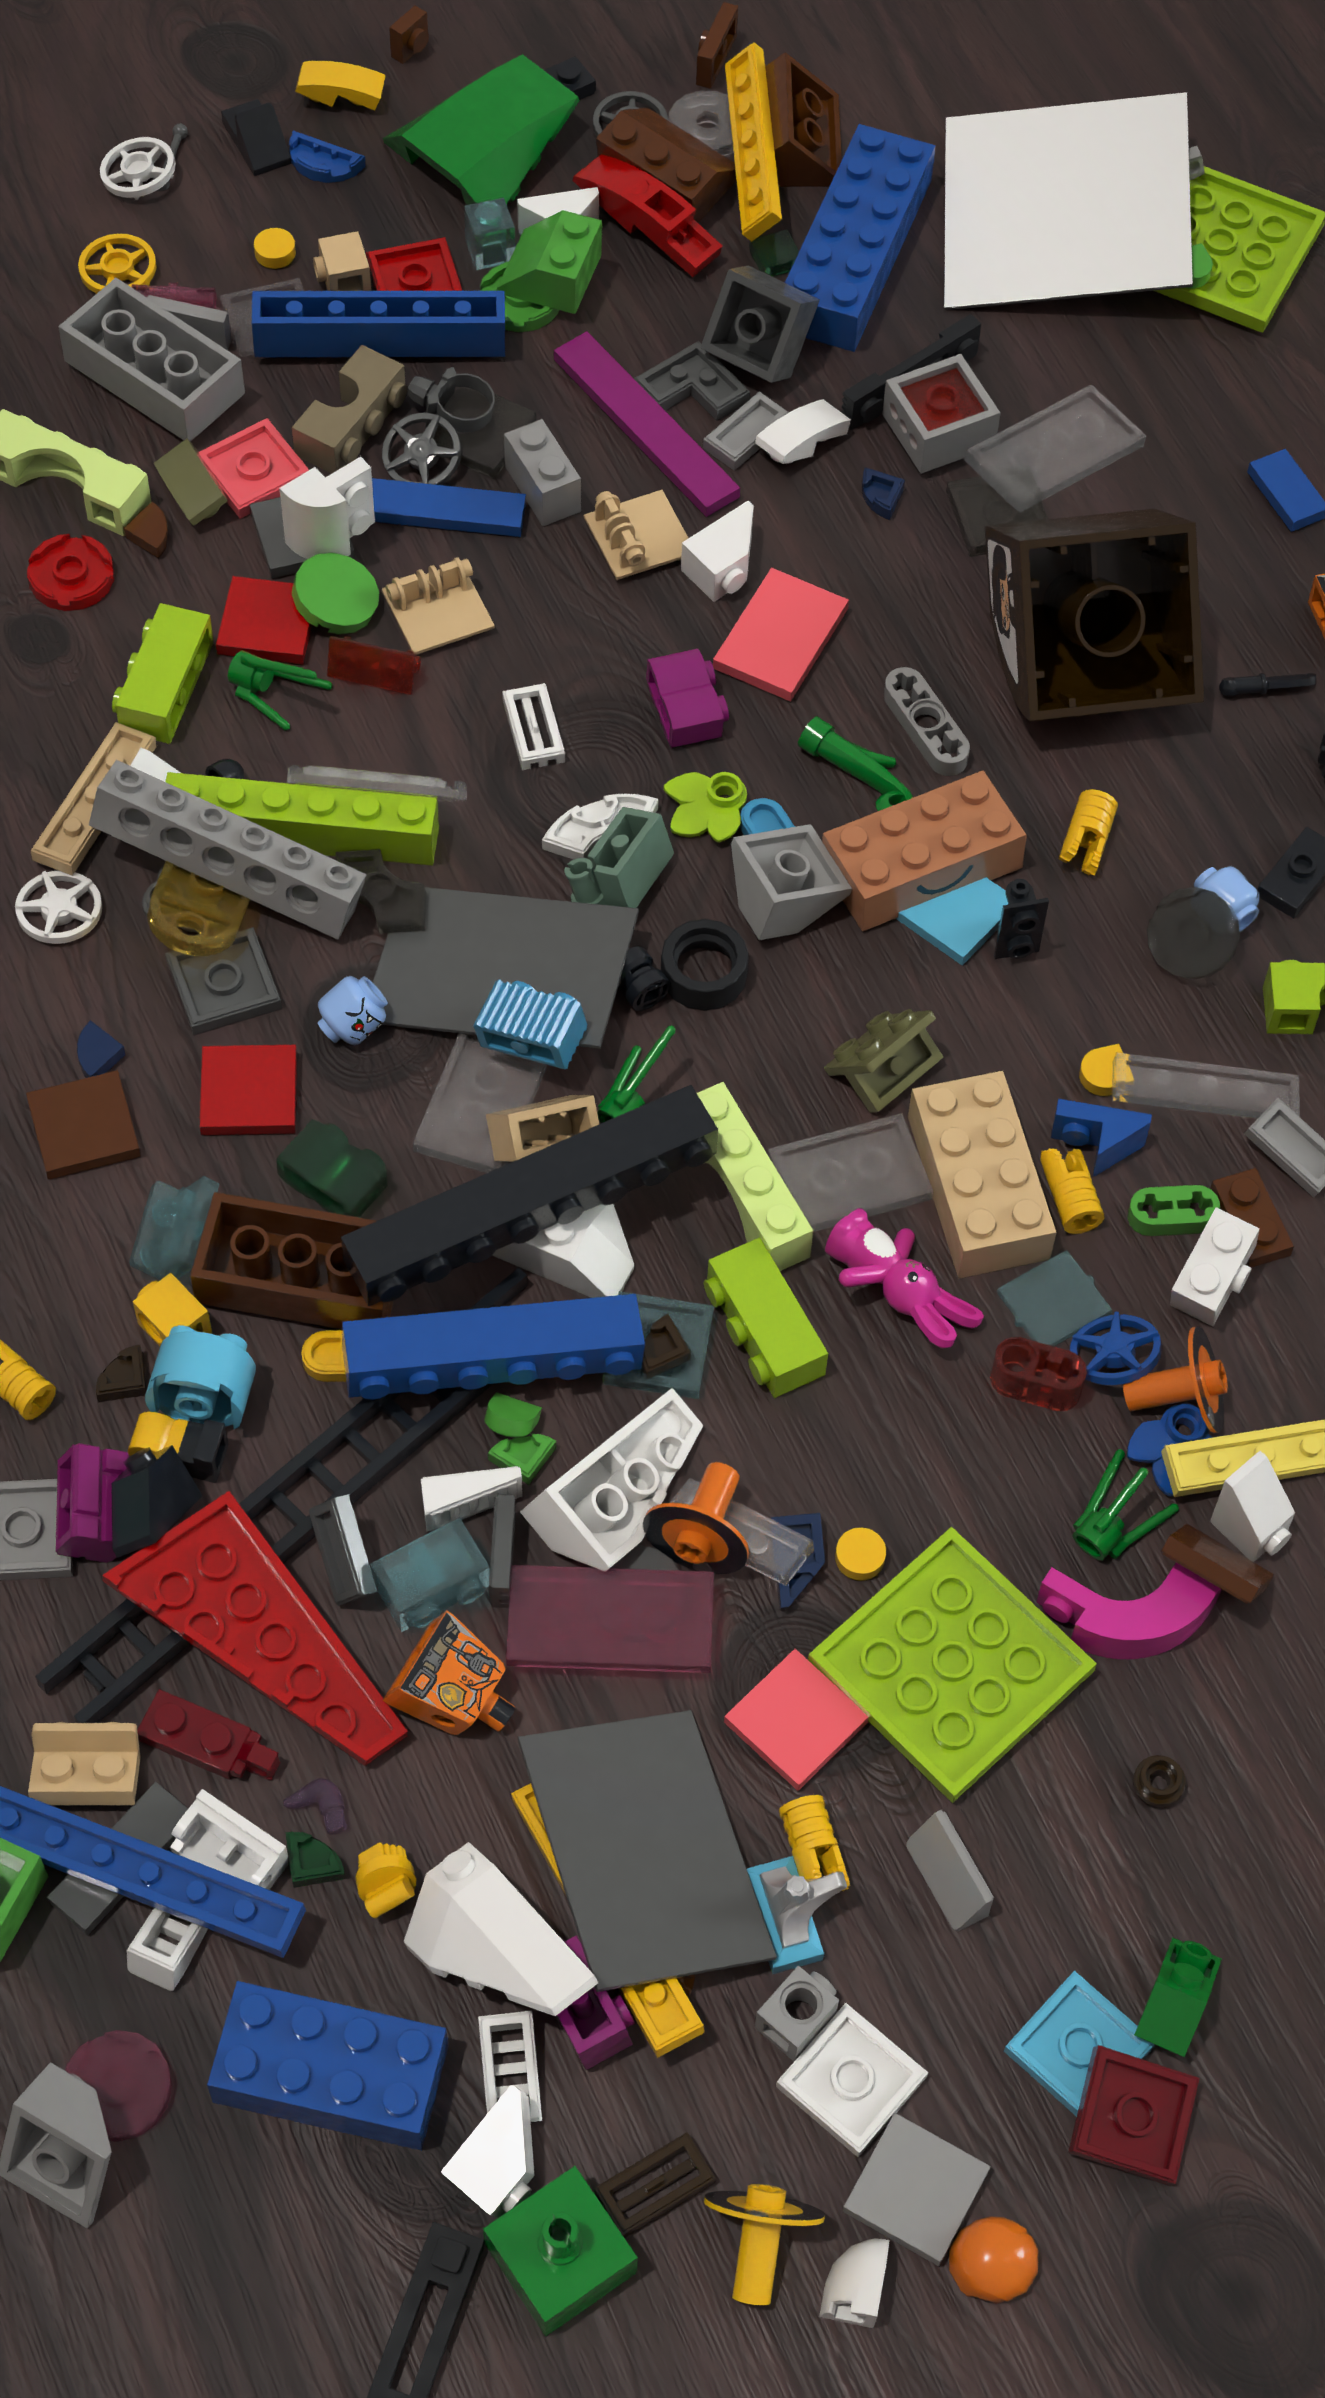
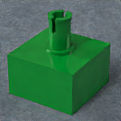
M573 2166L483 2228L485 2246L545 2337L637 2273L638 2257L576 2166Z

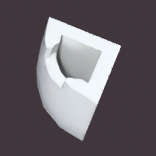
M874 2238L849 2247L833 2263L825 2283L819 2317L874 2328L886 2269L889 2240Z

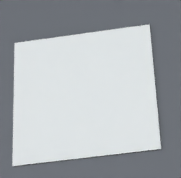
M1187 92L946 118L945 310L1193 287Z

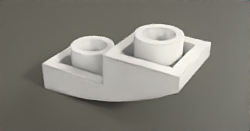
M822 399L801 406L777 419L756 436L755 443L768 452L773 460L782 464H789L796 460L812 457L817 441L822 442L830 438L846 435L851 419Z

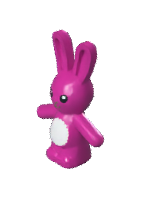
M857 1208L838 1221L828 1237L825 1253L847 1265L848 1268L842 1270L839 1274L841 1285L850 1288L875 1283L882 1284L883 1294L889 1306L899 1313L912 1316L929 1341L941 1349L953 1346L957 1337L954 1327L945 1318L964 1328L973 1329L981 1324L984 1317L982 1311L940 1288L936 1276L926 1264L908 1259L915 1242V1234L912 1230L908 1228L901 1229L893 1242L886 1232L873 1227L868 1221L867 1212L863 1208Z

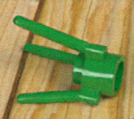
M243 650L234 656L228 669L229 683L238 686L235 696L251 703L283 730L290 729L289 722L256 696L255 692H265L270 687L274 676L330 690L333 687L330 681L317 678L315 671L262 659Z
M674 1026L667 1027L629 1082L624 1086L642 1050L638 1045L632 1048L607 1096L598 1105L597 1114L601 1123L645 1105V1101L635 1090L676 1031Z
M1118 1449L1115 1452L1084 1513L1073 1524V1527L1076 1529L1072 1535L1074 1541L1084 1552L1097 1560H1104L1108 1554L1113 1559H1117L1129 1545L1179 1511V1506L1173 1503L1122 1537L1121 1531L1125 1525L1117 1514L1148 1475L1146 1468H1140L1109 1508L1102 1507L1097 1512L1125 1456V1452L1122 1449Z

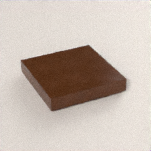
M118 1070L26 1093L48 1180L141 1157Z
M1189 1524L1184 1525L1171 1534L1161 1550L1166 1557L1246 1604L1251 1603L1264 1592L1274 1576L1273 1573Z

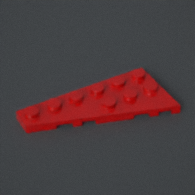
M230 1491L166 1532L155 1544L142 1548L102 1575L104 1583L364 1766L407 1737V1729L390 1706L382 1701L384 1698Z

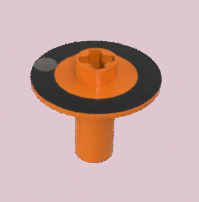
M1196 1326L1190 1329L1188 1336L1189 1366L1148 1373L1136 1381L1123 1384L1124 1397L1130 1411L1196 1399L1207 1428L1212 1433H1219L1222 1431L1224 1424L1223 1394H1226L1228 1391L1227 1376L1222 1361L1215 1360L1206 1333L1200 1326Z
M710 1463L705 1470L691 1505L663 1503L649 1509L643 1520V1530L650 1543L674 1562L703 1574H730L742 1569L749 1557L747 1542L733 1525L723 1519L740 1480L738 1472L724 1463Z

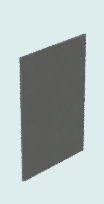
M404 885L373 980L375 986L381 991L388 1002L384 1007L386 1019L382 1025L476 1035L473 1025L495 982L501 980L504 983L509 982L512 984L514 981H521L532 986L537 992L543 991L546 994L551 993L552 995L556 992H563L580 1002L586 1018L587 1030L584 1031L579 1046L601 1049L639 914V908Z
M692 1710L519 1736L517 1738L589 1970L598 1981V1984L595 1985L596 1992L776 1960L775 1950Z

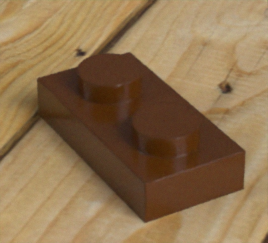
M1256 1168L1212 1181L1210 1189L1218 1196L1221 1210L1260 1228L1257 1245L1246 1264L1247 1266L1252 1268L1291 1256L1294 1245Z

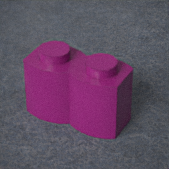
M699 649L647 659L646 680L653 703L659 712L662 728L670 747L673 748L722 737L723 723L729 720V712L724 696H717L713 687L716 685V677L711 661H704Z

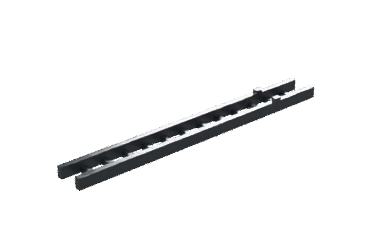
M518 1267L470 1309L505 1306L527 1287V1274ZM486 1384L478 1389L458 1387L452 1392L449 1388H442L431 1392L440 1403L418 1422H415L393 1401L401 1393L387 1394L378 1399L364 1398L246 1497L239 1505L248 1517L253 1520L272 1504L295 1526L271 1547L284 1564L316 1536L310 1514L306 1517L283 1494L309 1472L332 1495L326 1501L349 1494L351 1504H354L492 1384ZM382 1410L405 1433L380 1454L357 1430ZM344 1441L368 1463L366 1467L345 1485L320 1463ZM126 1599L35 1677L38 1686L48 1694L79 1666H82L86 1670L83 1673L84 1678L100 1694L75 1714L74 1719L76 1723H99L191 1643L173 1631L159 1644L154 1646L131 1623L144 1610ZM120 1632L143 1657L118 1679H115L93 1655Z

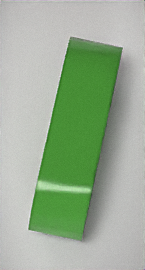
M1201 1185L1148 1187L1140 1189L1133 1195L1127 1219L1134 1231L1146 1236L1199 1234L1203 1232L1215 1208L1220 1209V1201L1211 1189ZM1198 1203L1200 1210H1205L1204 1215L1196 1216L1194 1209L1189 1208L1190 1204ZM1151 1205L1153 1212L1157 1213V1217L1154 1219L1148 1218L1147 1212L1142 1211L1143 1206Z

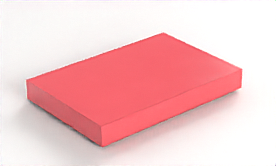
M771 567L715 655L713 668L791 702L847 612L849 599Z

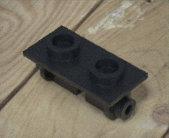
M1016 879L1006 887L1005 895L1008 905H1003L994 952L995 959L1007 957L1019 959L1040 950L1049 900L1048 898L1036 900L1034 890L1028 881Z

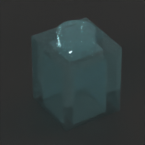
M504 198L465 205V241L476 270L509 262L515 250V226Z

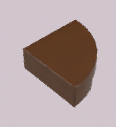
M151 502L124 528L125 537L159 558L167 547L168 527L163 511L154 502Z

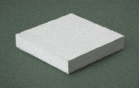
M845 2003L779 2078L776 2087L859 2158L888 2124L893 2114L900 2110L927 2078L928 2072Z

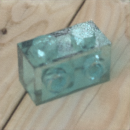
M460 1517L370 1563L376 1589L401 1632L413 1626L415 1628H422L429 1625L430 1622L440 1616L441 1611L457 1603L460 1605L469 1604L482 1596L486 1588L489 1587V1565Z

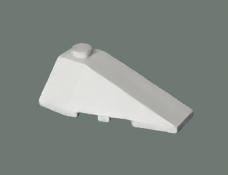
M469 1842L457 1851L449 1854L440 1864L426 1873L404 1943L407 1949L433 1974L445 1978L449 1973L462 1977L470 1987L482 1990L484 1986L502 1991L510 2001L553 2016L558 2015L598 1984L595 1975L497 1867Z

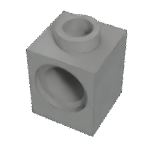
M798 1965L757 2011L754 2028L794 2062L837 2013L839 1999L835 1997L836 1990L821 1974L813 1971L809 1975ZM794 2001H804L813 2008L814 2014L808 2019H795L787 2012L786 2006Z

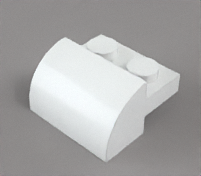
M362 457L357 458L326 478L314 467L279 488L285 543L293 552L303 558L309 559L316 554L337 553L349 556L351 555L350 538L364 533L370 525L375 523L371 467Z

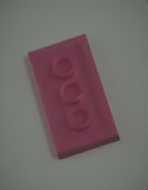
M512 1565L506 1665L515 1667L711 1673L714 1572L609 1568L605 1572L589 1567Z

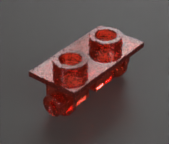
M344 636V638L330 637L328 677L412 694L414 673L418 674L421 666V657L416 656L413 650L403 652L352 641L349 636Z

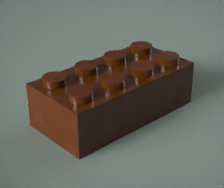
M214 1192L190 1275L194 1297L201 1304L342 1329V1322L390 1317L394 1302L380 1301L368 1307L343 1261L341 1236L374 1223L376 1220Z

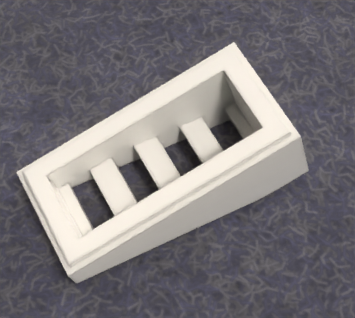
M515 1466L423 1477L421 1479L426 1532L445 1527L494 1508L495 1498H497L498 1494L515 1495V1499L522 1497L521 1468Z
M154 1908L127 1949V1969L130 1973L173 1991L184 1975L208 1929L192 1922L188 1927L169 1918V1913ZM162 1933L180 1942L178 1945H175L158 1936Z
M524 2011L478 2016L487 2114L497 2103V2098H501L511 2086L496 2087L495 2076L527 2072L528 2083L513 2086L529 2095L531 2122L542 2121L533 2012ZM523 2029V2040L492 2043V2032ZM525 2050L526 2061L494 2065L493 2054Z

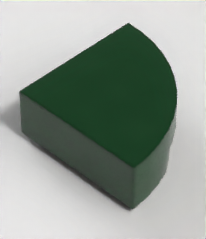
M285 1832L294 1888L345 1879L342 1862L335 1851L307 1833Z

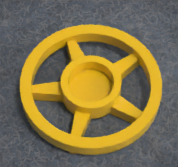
M111 234L94 240L83 250L79 258L78 268L84 285L96 294L105 286L94 282L88 275H103L107 279L106 285L115 278L121 281L130 280L133 283L128 284V286L136 291H140L150 285L156 272V259L150 245L141 238L129 234ZM127 244L135 246L139 250L130 254L124 249H114L112 245ZM106 247L107 252L102 255L99 264L87 265L88 260L95 252ZM147 256L149 265L144 275L135 271L134 265Z

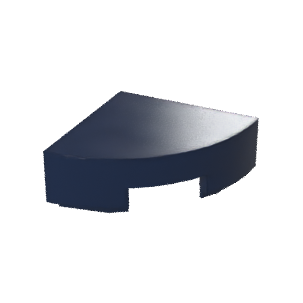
M865 467L862 479L863 498L871 510L879 516L890 520L903 493L905 480Z
M91 1020L85 1025L78 1038L77 1055L82 1073L86 1078L106 1073L126 1055L124 1046Z

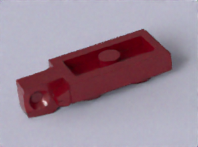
M161 1689L156 1693L137 1729L140 1742L229 1780L231 1776L241 1779L246 1770L272 1781L280 1765L279 1753L259 1744L262 1739L261 1735L251 1730L250 1727Z

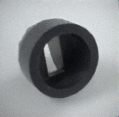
M229 758L218 760L208 766L205 771L206 776L244 779V769L241 764Z

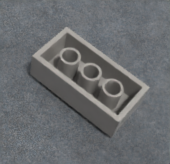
M118 278L113 279L58 326L65 362L182 440L188 438L191 442L245 394L240 358Z

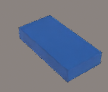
M1286 448L1249 463L1247 473L1291 532L1325 519L1324 499Z

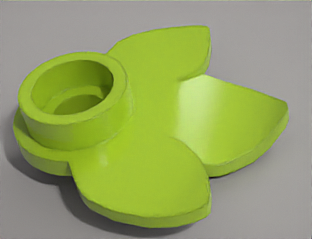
M691 772L677 776L664 784L663 790L680 804L671 820L670 830L672 833L683 837H695L708 831L709 835L716 842H722L732 837L739 829L741 824L739 811L746 803L747 790L744 783L735 774L720 772L709 778L703 774ZM720 795H728V796H730V797H728V798H723V797H719V796H720Z

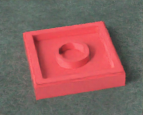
M268 418L198 452L207 469L220 485L228 500L227 504L239 519L250 514L249 504L279 498L280 487L309 471L308 467Z
M794 1649L724 1716V1723L789 1784L799 1791L868 1723V1716L799 1651Z

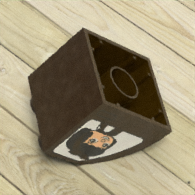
M1154 508L985 526L990 615L996 645L1013 699L1021 713L1029 721L1204 702L1195 522Z

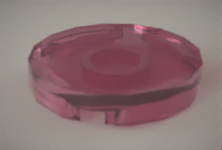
M115 2030L103 2033L104 2036L97 2037L93 2041L89 2040L81 2045L66 2065L65 2071L77 2075L86 2084L96 2089L109 2141L120 2142L139 2137L157 2124L168 2107L172 2081L168 2063L155 2043L138 2033Z

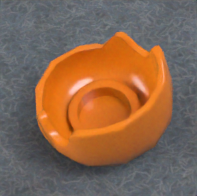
M989 2216L975 2220L958 2232L949 2248V2271L959 2289L966 2296L978 2297L995 2304L1003 2303L1004 2301L1008 2302L1026 2293L1038 2274L1039 2251L1034 2238L1028 2234L1026 2228L1004 2217Z

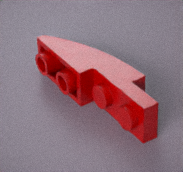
M601 154L574 175L573 182L581 189L598 187L599 205L630 234L637 228L641 230L691 277L698 274L720 255L723 245L694 220L696 208L647 172L617 158Z

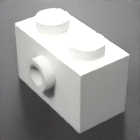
M1216 1207L1172 1288L1170 1306L1213 1327L1231 1292L1234 1291L1239 1294L1250 1275L1252 1268L1246 1264L1257 1245L1260 1228Z

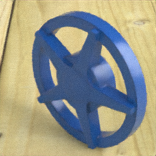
M1114 1312V1315L1100 1317L1087 1323L1073 1335L1070 1344L1071 1362L1076 1372L1084 1379L1102 1385H1121L1140 1379L1155 1368L1162 1354L1160 1335L1151 1323L1140 1317L1119 1314V1312ZM1121 1326L1136 1328L1142 1332L1128 1334L1121 1331ZM1111 1327L1110 1332L1102 1336L1092 1335L1097 1331ZM1153 1342L1151 1354L1143 1363L1139 1364L1135 1359V1348ZM1081 1346L1095 1349L1097 1353L1087 1366L1078 1357ZM1103 1366L1108 1368L1128 1366L1130 1370L1119 1373L1098 1372Z

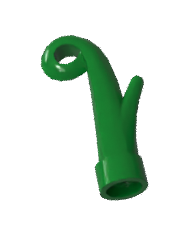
M815 716L803 730L798 740V747L814 757L820 756L883 794L876 801L877 811L914 798L910 790L886 769L895 767V758L875 753L846 740L834 732L835 727L818 716Z

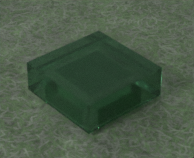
M787 229L758 237L752 242L749 240V251L761 272L770 276L790 272L799 250Z

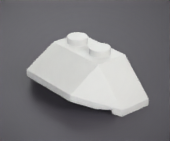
M600 1204L584 1211L573 1222L568 1224L557 1223L539 1231L533 1239L525 1243L516 1244L514 1242L496 1250L493 1254L497 1258L591 1298L620 1295L634 1270V1262L614 1204Z

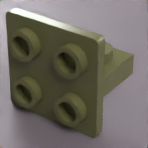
M907 1009L896 1014H890L889 1011H885L875 1016L866 1024L868 1031L860 1038L850 1039L837 1047L833 1052L835 1058L824 1069L829 1076L845 1075L869 1113L879 1112L943 1058L942 1053L925 1029L936 1017L931 1010L913 1012L912 1009Z

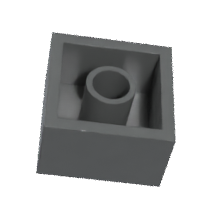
M749 265L729 269L700 348L771 383L791 378L820 299Z

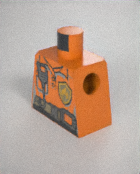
M448 1610L430 1622L382 1700L388 1705L452 1735H459L471 1727L477 1718L499 1732L507 1724L515 1710L513 1704L493 1691L505 1672L504 1663Z

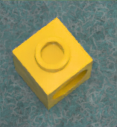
M171 1272L159 1282L152 1281L139 1292L137 1298L132 1301L138 1325L159 1347L162 1341L169 1336L171 1328L178 1325L188 1326L197 1332L212 1334L208 1310Z

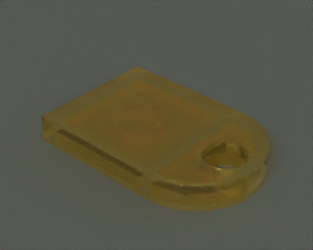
M166 861L151 896L147 913L148 924L156 938L174 951L190 956L215 955L229 948L235 941L251 900ZM190 927L199 934L193 936L186 935L178 928Z

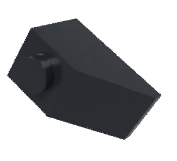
M173 1445L154 1453L150 1447L136 1452L124 1461L127 1469L111 1483L112 1549L117 1558L155 1544L202 1497L201 1492Z

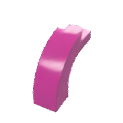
M1176 1562L1164 1582L1154 1592L1140 1599L1119 1601L1100 1596L1051 1567L1041 1583L1036 1602L1042 1605L1043 1610L1056 1621L1062 1623L1070 1622L1075 1625L1071 1640L1083 1651L1112 1659H1140L1171 1650L1188 1639L1209 1615L1217 1602L1221 1588Z

